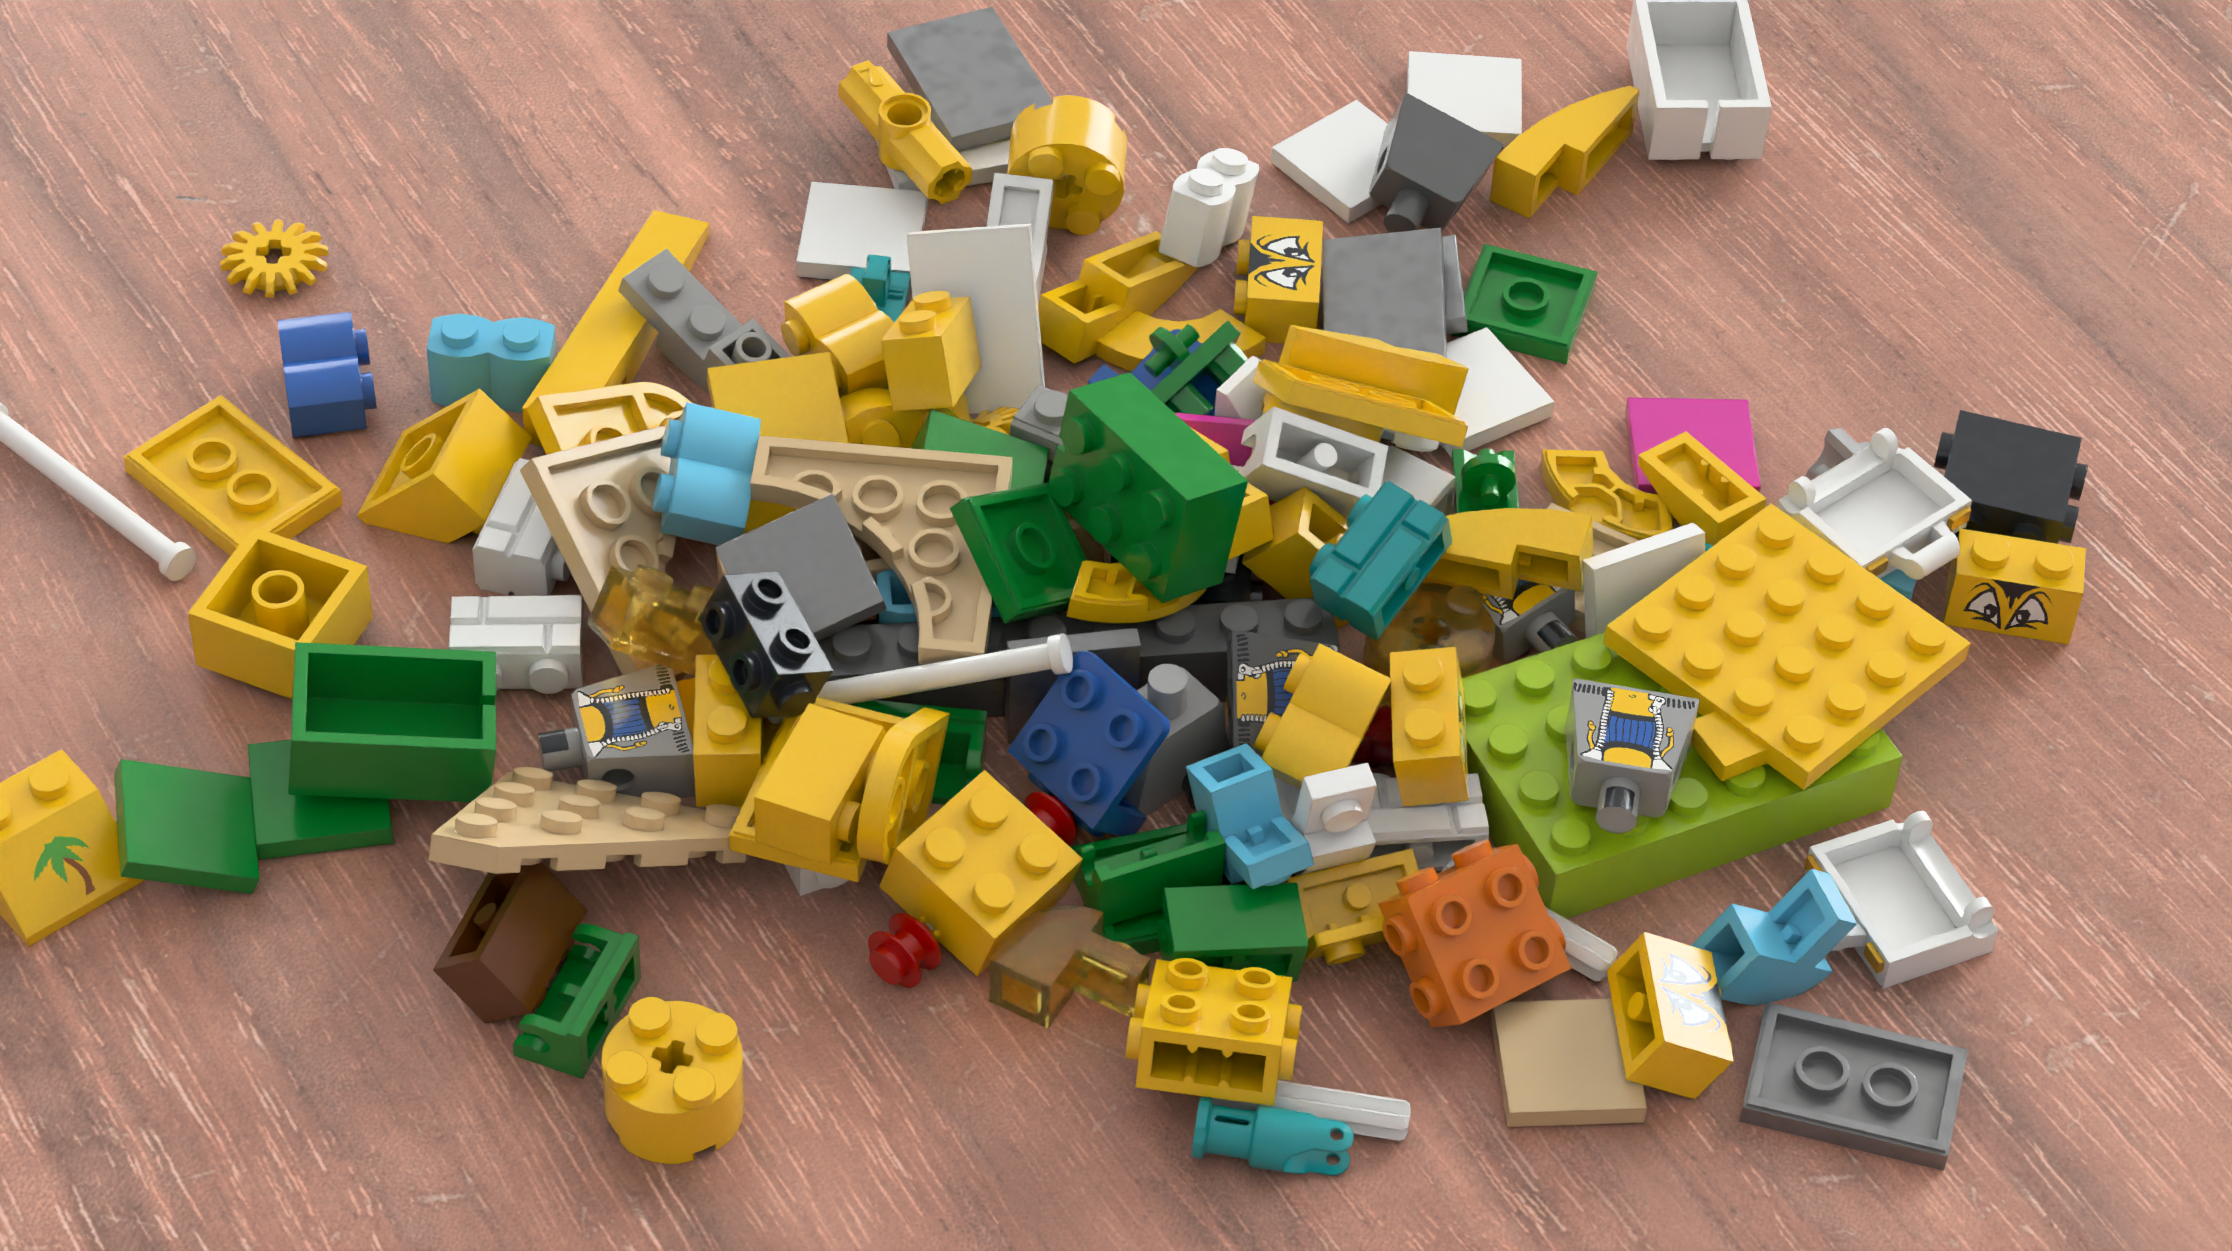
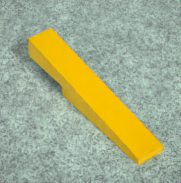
M653 210L522 407L524 430L532 437L529 444L542 446L526 409L538 396L632 383L658 331L618 291L621 280L624 276L666 248L690 272L710 234L708 222Z

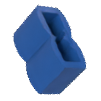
M351 312L277 320L292 438L367 429L365 410L377 409L372 372L360 373L359 366L370 365L366 328L353 329Z

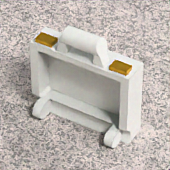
M1883 428L1873 434L1869 447L1810 481L1807 477L1801 476L1791 482L1788 494L1778 500L1777 508L1877 578L1881 579L1892 571L1899 569L1908 577L1920 580L1959 556L1960 546L1955 533L1966 527L1971 513L1972 500L1909 447L1906 449L1899 448L1897 437L1889 428Z
M1917 811L1911 814L1904 823H1895L1892 819L1810 846L1808 856H1806L1804 874L1810 869L1830 873L1857 922V925L1832 951L1854 947L1882 989L1993 951L1998 934V929L1992 921L1994 908L1986 897L1976 898L1931 835L1933 822L1925 811Z

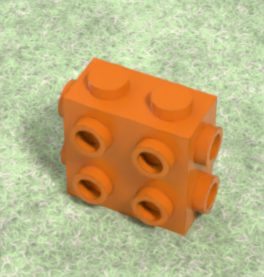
M1486 839L1466 846L1451 855L1454 866L1436 874L1433 866L1409 874L1396 881L1400 893L1378 903L1384 917L1382 928L1385 939L1393 952L1401 956L1412 982L1410 984L1411 999L1418 1012L1428 1019L1431 1028L1461 1025L1571 969L1564 952L1566 948L1564 934L1558 923L1548 915L1538 892L1539 878L1532 862L1522 854L1518 844L1492 848L1489 840Z

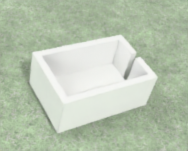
M1633 0L1626 48L1633 84L1635 88L1640 90L1637 105L1648 160L1700 159L1701 152H1709L1711 159H1762L1772 107L1748 0Z

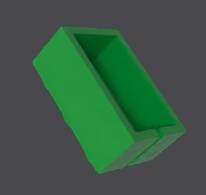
M1130 372L1069 390L1059 434L1063 445L1056 447L1049 478L1050 492L1057 504L1068 512L1161 603L1222 583L1248 480Z
M295 642L288 795L472 802L492 786L496 755V652Z

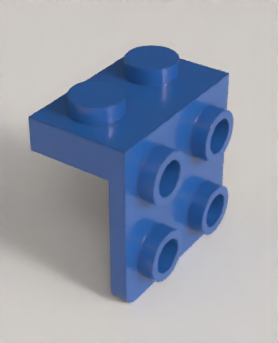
M1082 650L1073 656L1072 671L1060 674L1007 749V752L1030 772L1028 778L1035 786L1048 795L1056 796L1073 812L1075 822L1081 828L1099 838H1103L1106 833L1125 836L1137 833L1147 817L1124 796L1169 734L1170 722L1166 716L1096 654Z

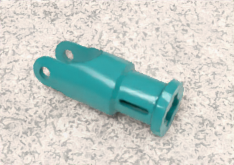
M1201 1096L1196 1117L1191 1158L1202 1159L1206 1153L1248 1159L1250 1167L1286 1173L1305 1174L1310 1172L1337 1176L1344 1173L1349 1167L1350 1155L1347 1150L1352 1146L1354 1135L1352 1129L1346 1123L1318 1118L1310 1113L1259 1105L1255 1111L1214 1105L1212 1098ZM1337 1131L1342 1134L1343 1138L1334 1140L1330 1134ZM1334 1156L1338 1158L1339 1163L1330 1165L1326 1159Z

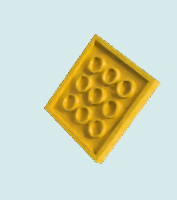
M1771 503L1608 624L1603 640L1604 645L1673 695L1699 699L1697 712L1700 715L1704 716L1715 711L1766 747L1768 751L1765 762L1803 790L1966 660L1971 644L1968 640Z

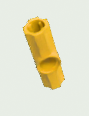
M869 60L851 66L847 76L839 82V98L879 142V158L881 162L888 168L904 171L928 199H935L940 205L958 199L965 186L971 183L972 167L931 122V107L928 101L919 95L905 93L882 66H874Z

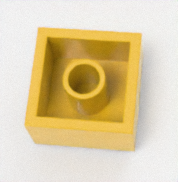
M252 527L188 612L196 665L292 699L295 642L354 645L373 619L367 566Z

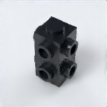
M776 571L724 574L698 620L703 627L705 636L710 640L729 675L732 686L737 690L751 718L777 716L792 718L803 714L809 703L815 704L817 696L832 674L833 669L780 573Z

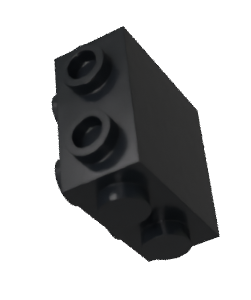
M1960 410L1955 433L1942 432L1934 468L1945 470L1944 477L1972 500L1969 521H1967V525L1963 529L2058 544L2059 541L2071 543L2079 507L2068 505L2069 499L2080 501L2088 465L2077 463L2082 438Z

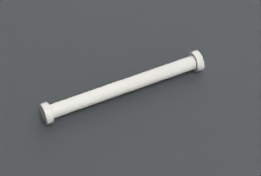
M0 402V442L159 563V571L168 579L179 581L191 572L197 559L194 549L184 542L174 543L11 419L8 416L7 407Z
M1064 633L1051 635L1048 637L1047 643L828 681L817 697L849 705L1052 669L1055 675H1060L1072 671V649ZM783 716L768 717L772 724L781 723L784 718Z

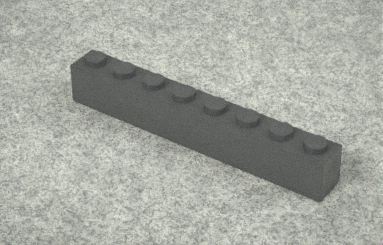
M1314 597L1189 605L1171 615L1135 623L1086 621L1067 617V613H1051L1005 624L1002 617H992L986 652L987 654L1007 650V641L1042 638L1062 633L1072 635L1137 628L1141 643L1138 689L1148 684V675L1154 667L1161 664H1173L1188 671L1212 692L1220 702H1226V632L1248 631L1337 646L1338 653L1339 639L1334 615L1319 607L1314 601ZM917 622L849 626L817 641L833 669L827 682L922 665L918 662L919 629ZM1006 677L877 700L987 711V717L1005 716Z

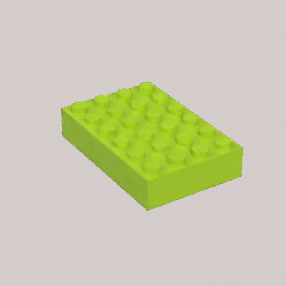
M1605 632L1462 678L1465 696L1468 774L1478 773L1483 795L1482 803L1485 805L1489 825V837L1496 847L1513 844L1519 845L1522 854L1532 862L1539 878L1538 892L1545 907L1566 919L1888 808L1891 805L1903 758L1902 754L1881 728L1803 790L1769 764L1762 765L1721 782L1695 748L1690 745L1689 753L1666 813L1657 818L1637 815L1636 825L1631 831L1612 833L1602 829L1597 824V808L1577 805L1570 799L1565 727L1573 679L1667 694L1672 693L1604 645ZM1697 712L1696 718L1701 717L1702 715Z

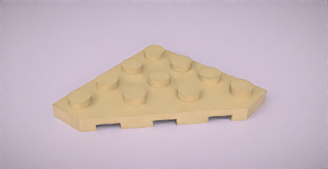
M518 767L513 769V773H506L432 833L428 861L499 874L520 873L521 865H535L540 863L542 858H551L550 867L552 869L566 871L605 869L606 862L623 860L626 855H634L633 863L639 867L687 865L688 858L703 857L707 854V851H716L715 860L722 864L745 863L751 856L730 851L729 834L740 813L741 808L711 804L706 806V810L683 806L681 805V798L669 793L645 792L642 793L641 797L616 793L617 786L610 782L584 779L579 780L577 785L553 781V774L544 769Z

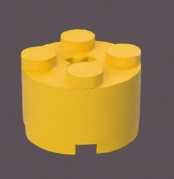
M1073 95L1052 97L1051 105L1035 109L1034 103L1025 108L1013 123L1007 174L1053 180L1054 192L1049 227L1068 229L1077 235L1092 234L1100 228L1102 221L1116 211L1123 198L1127 153L1125 130L1122 132L1115 123V114L1108 107L1089 98Z
M646 997L633 1003L629 1009V1014L621 1019L609 1033L602 1050L604 1105L608 1123L611 1124L619 1135V1142L629 1152L652 1162L681 1164L695 1160L694 1153L707 1149L714 1144L715 1151L718 1150L736 1134L744 1115L743 1050L735 1021L724 1013H717L710 1008L691 1002L664 1001L657 997Z

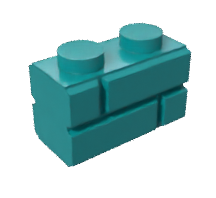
M1390 481L1384 482L1373 497L1365 494L1355 503L1347 519L1348 530L1336 545L1326 543L1315 555L1309 569L1314 601L1318 606L1340 620L1348 621L1350 626L1373 640L1379 639L1452 544L1449 519L1445 514L1422 500H1416L1412 494Z

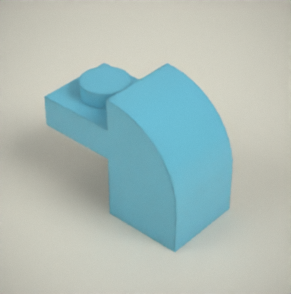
M1247 743L1186 766L1196 811L1204 810L1206 813L1207 823L1205 824V832L1219 830L1226 842L1223 873L1232 884L1244 880L1252 889L1260 886L1277 885L1288 880L1293 873L1314 866L1309 842L1282 815L1272 768Z
M1810 869L1769 912L1731 904L1691 946L1712 952L1722 1000L1758 1006L1766 1004V1002L1770 1003L1798 996L1813 988L1830 975L1832 970L1825 956L1857 925V922L1830 873Z

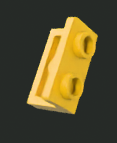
M1412 848L1290 877L1283 882L1298 884L1308 940V949L1304 961L1324 956L1327 965L1341 964L1365 955L1364 946L1386 941L1382 928L1384 917L1378 903L1400 893L1396 881L1419 871Z

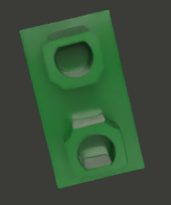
M1226 321L1190 354L1188 348L1200 338L1199 333L1193 326L1187 324L1176 335L1166 328L1158 327L1149 335V340L1157 353L1144 364V367L1155 378L1169 366L1173 371L1155 386L1151 392L1174 413L1209 415L1213 406L1193 385L1207 374L1220 387L1248 360L1242 350L1236 345L1241 333L1229 321Z
M1486 448L1480 450L1475 455L1464 449L1452 450L1451 470L1452 475L1455 476L1453 490L1455 514L1468 511L1519 508L1514 451L1503 450L1496 453L1494 450Z

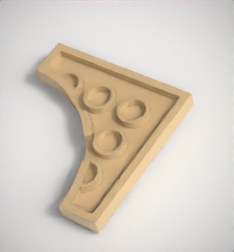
M666 425L530 459L520 469V472L621 674L624 675L660 663L671 662L676 681L682 680L694 668L678 630L672 596L665 594L664 588L665 566L673 556L677 536L661 533L662 513L652 510L659 475L661 473L669 475L671 458L661 456V446Z
M759 436L750 481L751 500L776 503L800 509L830 494H834L852 534L862 539L875 550L893 569L905 587L918 623L919 664L925 665L986 654L994 601L950 508L965 497L1009 490L1012 480V457Z

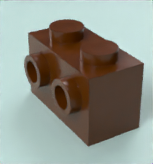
M542 862L535 865H521L520 873L494 874L488 872L433 971L484 1023L531 1014L545 999L547 994L546 986L560 960L572 949L575 939L571 935L577 925L581 923L587 910Z

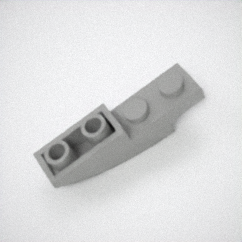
M667 248L624 276L621 280L618 291L659 332L655 346L677 368L709 394L707 368L791 357L753 318L742 325Z

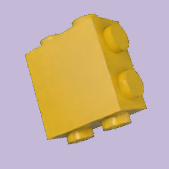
M1179 958L1173 961L1156 959L1151 985L1138 984L1134 1017L1130 1019L1126 1059L1138 1060L1135 1087L1274 1106L1278 1079L1292 1081L1300 1030L1302 1005L1289 1004L1292 977L1278 976L1267 969L1248 967L1241 970L1211 967L1191 958Z

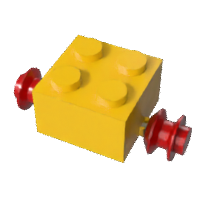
M986 770L981 772L895 848L879 887L908 914L896 913L889 919L888 928L890 933L875 931L870 935L868 939L869 961L875 973L891 985L899 984L906 988L915 987L921 981L920 967L932 970L940 965L942 956L938 941L976 976L982 973L1065 897L1083 860L1070 847L1077 839L1073 812L1056 796L1041 792L1030 793L1025 798L1023 805Z

